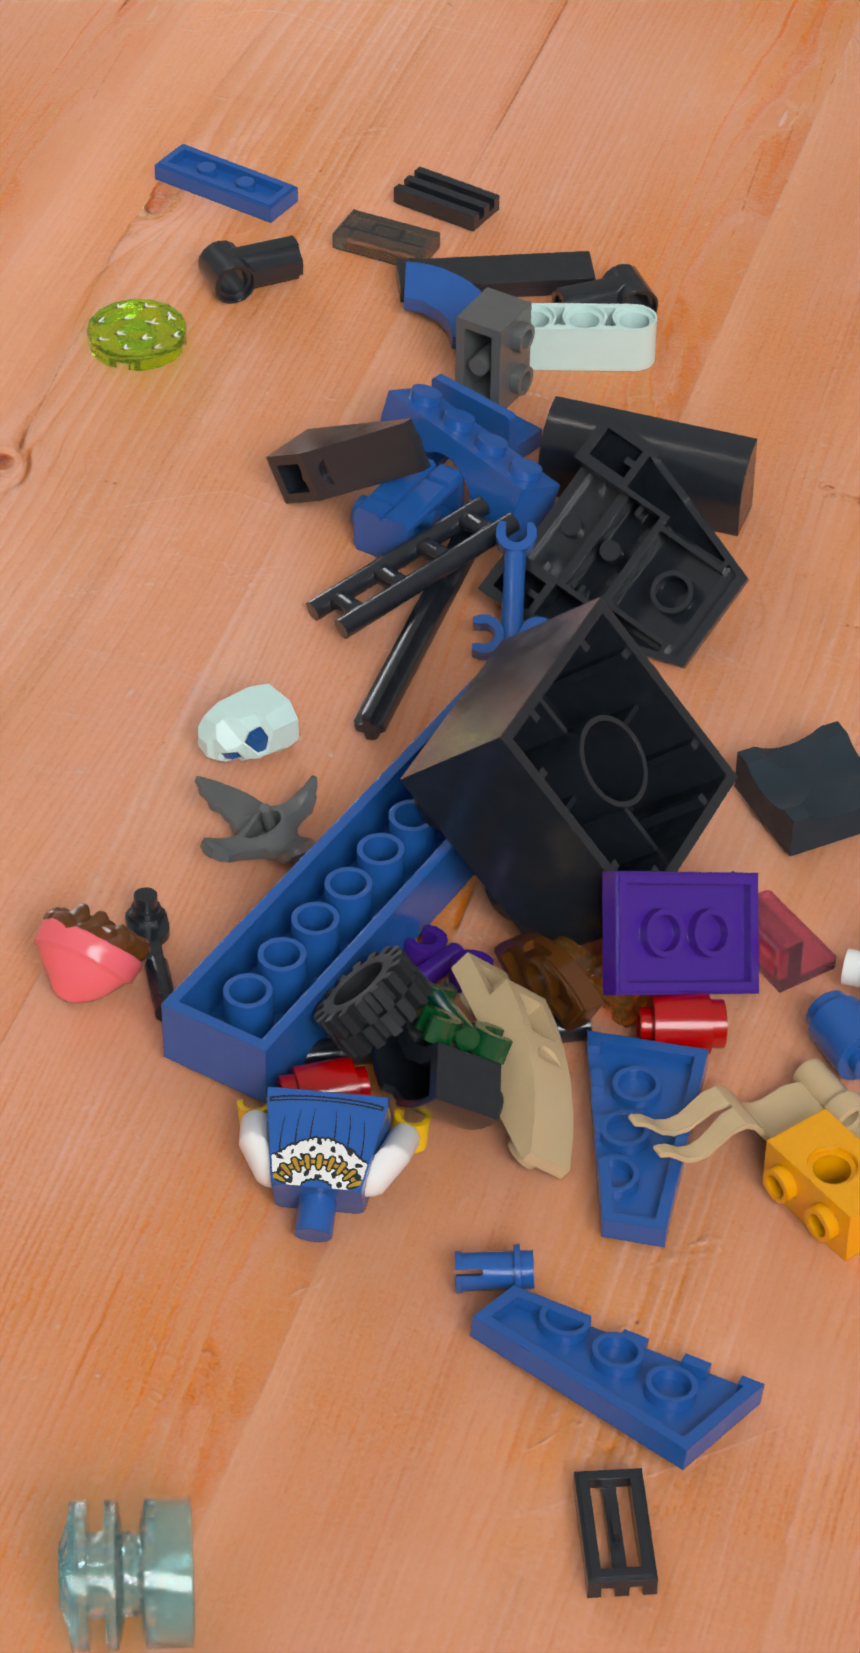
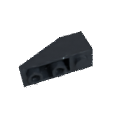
M411 418L310 428L266 457L286 504L322 501L419 473L431 467L422 446L421 437L416 431Z

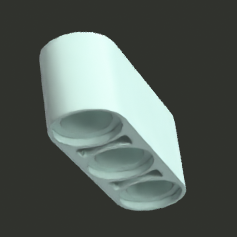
M532 303L531 324L535 328V335L530 347V367L533 370L641 371L647 369L655 361L658 318L656 312L647 306L639 304Z

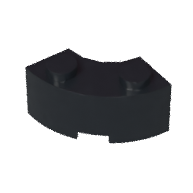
M418 1016L412 1023L406 1022L401 1027L403 1031L399 1035L388 1037L384 1046L378 1050L375 1046L372 1048V1062L378 1085L381 1091L393 1095L397 1101L396 1105L469 1130L482 1129L500 1121V1114L504 1104V1097L501 1092V1064L471 1054L470 1051H463L454 1042L451 1047L440 1042L433 1044L422 1038L424 1031L414 1027Z

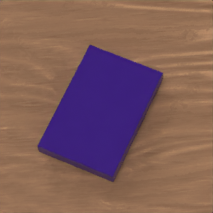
M602 871L603 995L759 994L758 873Z

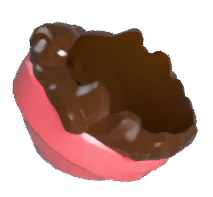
M84 903L79 904L71 911L65 907L50 909L44 915L34 938V944L38 949L52 991L58 998L70 1003L92 1002L109 995L125 984H132L138 973L142 971V962L150 952L149 942L145 938L137 935L123 924L116 926L114 922L109 920L107 913L104 911H98L94 915H90V909Z

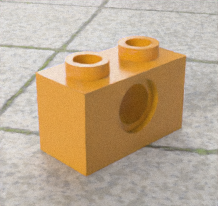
M824 1108L766 1141L762 1184L771 1198L779 1204H784L807 1226L809 1232L817 1241L826 1243L844 1261H847L860 1253V1139Z

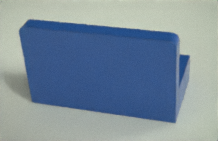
M439 374L432 379V387L442 393L443 399L455 408L472 414L478 425L489 433L504 438L509 444L508 447L523 458L540 447L542 439L541 428L443 374Z

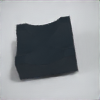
M838 721L822 725L805 738L779 748L751 747L737 752L736 775L738 778L734 786L789 856L860 834V757L852 745L848 733Z

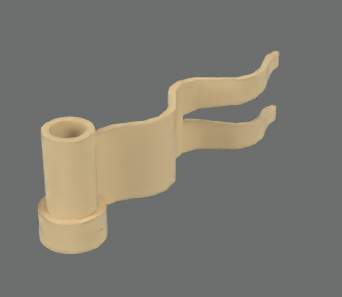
M810 1059L804 1062L795 1071L793 1083L781 1086L764 1098L751 1103L739 1101L724 1086H714L702 1091L681 1112L670 1118L655 1120L642 1114H630L628 1116V1119L635 1127H646L661 1135L677 1136L689 1132L714 1112L728 1108V1110L720 1114L699 1139L689 1145L676 1147L663 1143L653 1147V1150L660 1158L671 1157L684 1163H696L708 1158L733 1134L745 1129L756 1130L767 1141L824 1108L860 1139V1094L856 1091H849L820 1059Z

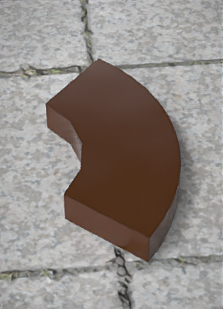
M527 932L510 938L494 948V953L509 979L545 998L549 1008L568 1032L586 1025L605 1004L582 968L562 947L551 939L537 933Z

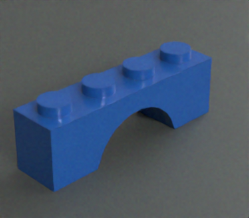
M415 384L412 388L388 391L380 421L411 418L416 431L421 437L422 446L427 458L433 460L436 466L445 464L448 459L452 460L466 481L470 501L477 496H481L486 501L490 513L483 518L494 522L506 513H512L520 525V530L508 537L513 542L524 540L527 535L528 522H534L536 528L539 526L553 507L560 484L543 473V469L538 463L520 456L508 447L509 444L504 438L486 431L475 422L472 414L455 408L442 398V393L432 386Z

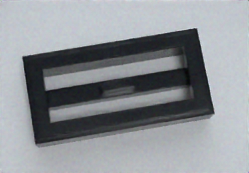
M420 166L414 170V176L408 175L404 179V185L398 184L394 187L395 203L471 231H475L499 210L500 195Z
M642 1468L574 1472L573 1491L587 1598L601 1597L602 1589L614 1588L615 1597L629 1596L630 1587H642L643 1595L657 1594L658 1575ZM628 1486L639 1567H627L616 1487ZM590 1488L601 1489L611 1568L601 1569Z

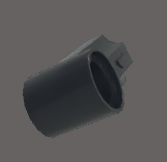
M293 235L236 247L227 240L216 241L203 249L198 260L199 270L216 296L222 302L228 304L245 300L255 288L299 279V276L303 275V259L299 244Z
M619 264L612 267L601 279L558 287L556 291H552V303L639 304L651 308L656 313L658 309L657 297L636 267L630 264Z

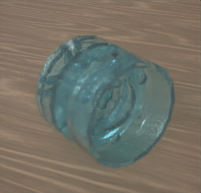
M191 1496L144 1497L138 1530H124L116 1498L105 1499L103 1531L91 1532L88 1499L69 1501L67 1521L62 1538L59 1540L58 1582L60 1611L64 1615L70 1633L72 1652L91 1651L92 1619L105 1618L108 1651H119L126 1617H140L147 1649L194 1648L195 1596Z

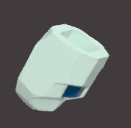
M269 683L247 687L217 702L203 716L198 726L199 748L206 757L223 762L235 759L243 762L248 759L261 758L273 752L283 751L299 740V720L290 700Z

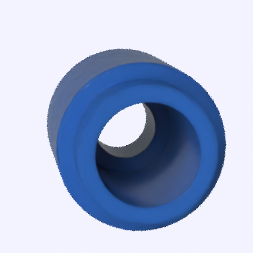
M842 991L827 992L818 997L807 1010L805 1019L808 1025L809 1037L842 1078L846 1080L860 1079V1001L856 997L846 995Z

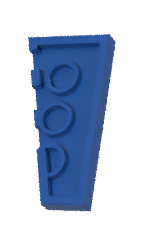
M587 1030L586 1052L601 1237L665 1248L685 1163L671 1157L660 1158L653 1150V1147L663 1143L676 1147L689 1145L693 1129L677 1136H666L646 1127H635L628 1119V1116L630 1114H642L656 1120L667 1119L681 1112L702 1092L709 1050Z
M514 1285L476 1313L472 1319L470 1331L472 1338L682 1470L761 1403L765 1385L743 1375L738 1384L711 1374L712 1363L687 1353L681 1362L647 1349L649 1338L626 1329L621 1333L604 1332L591 1327L590 1315Z

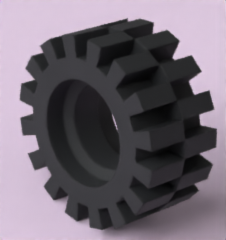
M396 945L394 948L392 946L384 947L380 954L378 951L370 954L365 963L359 961L352 967L353 971L348 976L343 974L336 981L338 985L335 988L328 989L323 995L326 1000L318 1003L315 1009L317 1011L314 1014L316 1022L342 1053L350 1059H356L359 1054L361 1057L370 1054L374 1046L377 1050L384 1046L387 1038L391 1035L394 1037L399 1035L403 1031L401 1027L406 1022H413L418 1016L416 1010L422 1009L423 1004H427L429 1001L427 997L432 995V984L400 946Z

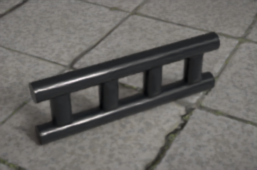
M477 496L306 603L307 610L316 621L333 611L341 614L342 617L335 620V626L341 636L347 639L496 545V527L499 521H506L507 538L520 530L519 522L510 512L494 522L483 518L490 513L486 501L481 496ZM462 530L471 535L450 549L441 545V543ZM419 557L428 561V563L407 576L398 571ZM376 584L386 588L364 603L355 598Z

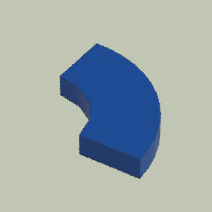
M406 261L404 310L423 313L436 320L448 333L451 349H456V317L482 292L466 279L446 269L429 264Z

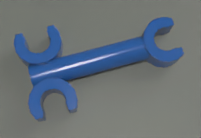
M499 521L496 527V545L498 550L504 555L501 623L496 617L489 614H480L473 617V630L488 631L494 637L491 642L486 644L472 643L473 658L488 660L501 641L549 620L545 617L535 616L523 623L526 556L533 552L537 541V529L534 522L527 523V535L520 542H513L507 538L506 521Z

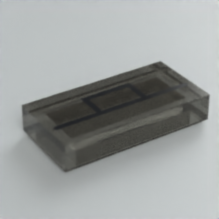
M353 209L332 233L333 248L396 265V260L431 258L440 248V232Z

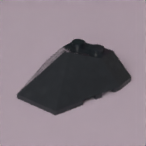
M606 413L574 456L581 465L580 470L536 528V546L533 552L526 556L523 621L535 616L545 617L550 620L601 597L647 658L685 669L746 586L749 579L651 444ZM504 555L501 556L478 588L501 606Z

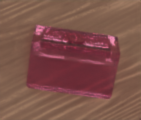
M765 890L758 893L759 972L779 993L835 968L836 955L772 891Z

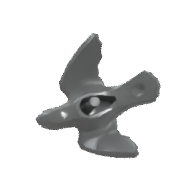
M312 775L305 785L287 802L274 806L264 804L248 793L202 776H196L195 783L198 787L199 795L207 801L212 811L221 814L222 818L230 824V828L234 833V836L228 838H204L200 847L209 858L227 863L262 858L287 863L303 857L316 843L311 838L300 837L297 834V828L313 813L317 799L316 776Z

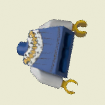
M268 1087L267 1103L260 1108L246 1107L245 1099H238L236 1102L240 1130L239 1147L256 1181L265 1187L272 1188L275 1204L280 1207L297 1208L294 1235L305 1241H330L333 1235L335 1212L363 1213L367 1207L369 1197L383 1194L407 1166L414 1153L424 1151L428 1143L431 1117L426 1115L423 1121L410 1123L404 1120L405 1109L397 1108L394 1111L391 1129L389 1097Z

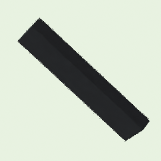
M589 251L396 260V279L400 302H404L406 261L419 262L446 269L466 279L481 292L489 287L515 297L552 295V291H556L558 287L596 280Z

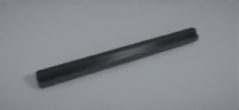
M462 530L451 537L447 548L454 547L471 535ZM475 559L428 587L420 595L354 719L356 731L364 733L366 739H378L380 733L386 731Z

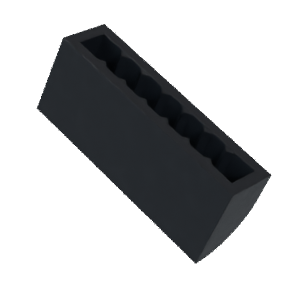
M555 396L544 426L538 464L542 467L543 473L560 484L557 497L561 496L581 468V465L574 456L607 413L651 444L713 531L733 536L739 535L752 507L757 438Z

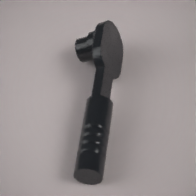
M143 887L134 892V901L125 914L126 926L131 931H134L149 942L150 952L144 967L155 1017L162 1022L161 1004L174 991L167 959L164 958L161 946L169 939L170 926L167 913L158 901L157 892L152 888Z

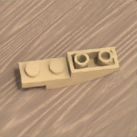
M467 952L451 967L462 989V992L459 994L461 1003L477 1021L487 1022L503 1028L504 1033L502 1036L513 1041L504 1065L501 1064V1092L503 1093L504 1104L500 1120L503 1122L511 1138L508 1141L509 1150L524 1167L530 1170L539 1168L562 1179L570 1172L573 1099L566 1053L555 1019L545 998L512 982L505 971Z

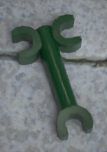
M445 981L443 986L430 982L433 989L432 995L427 997L429 1001L427 1004H423L414 1026L416 1029L424 1031L422 1038L433 1044L440 1042L451 1047L454 1042L463 1051H471L479 1057L504 1065L513 1041L502 1036L504 1033L503 1028L481 1021H476L473 1026L454 1002L458 992L457 987Z

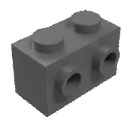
M487 287L456 317V382L505 408H508L519 396L526 394L533 380V368L530 367V347L535 335V328L531 324L532 302Z

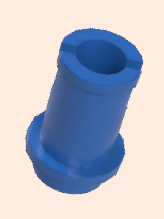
M513 1244V1250L455 1251V1270L481 1269L483 1271L477 1274H456V1294L467 1291L508 1290L513 1285L522 1289H535L533 1250H520V1244Z

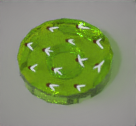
M129 299L114 302L99 309L89 319L87 328L88 346L95 358L111 367H116V362L129 364V370L135 371L160 368L177 359L182 353V346L187 342V323L181 312L169 304L149 299Z

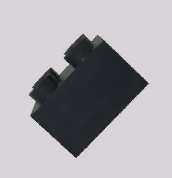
M599 597L501 641L403 774L400 781L414 797L416 807L424 821L433 829L443 833L485 886L487 896L494 909L504 918L513 921L521 933L531 932L543 935L554 941L565 951L603 938L602 871L678 872L738 776L668 686L657 668L649 661L604 600Z

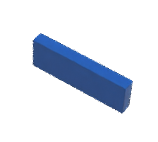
M185 144L180 145L155 164L156 180L272 223L298 202V187Z

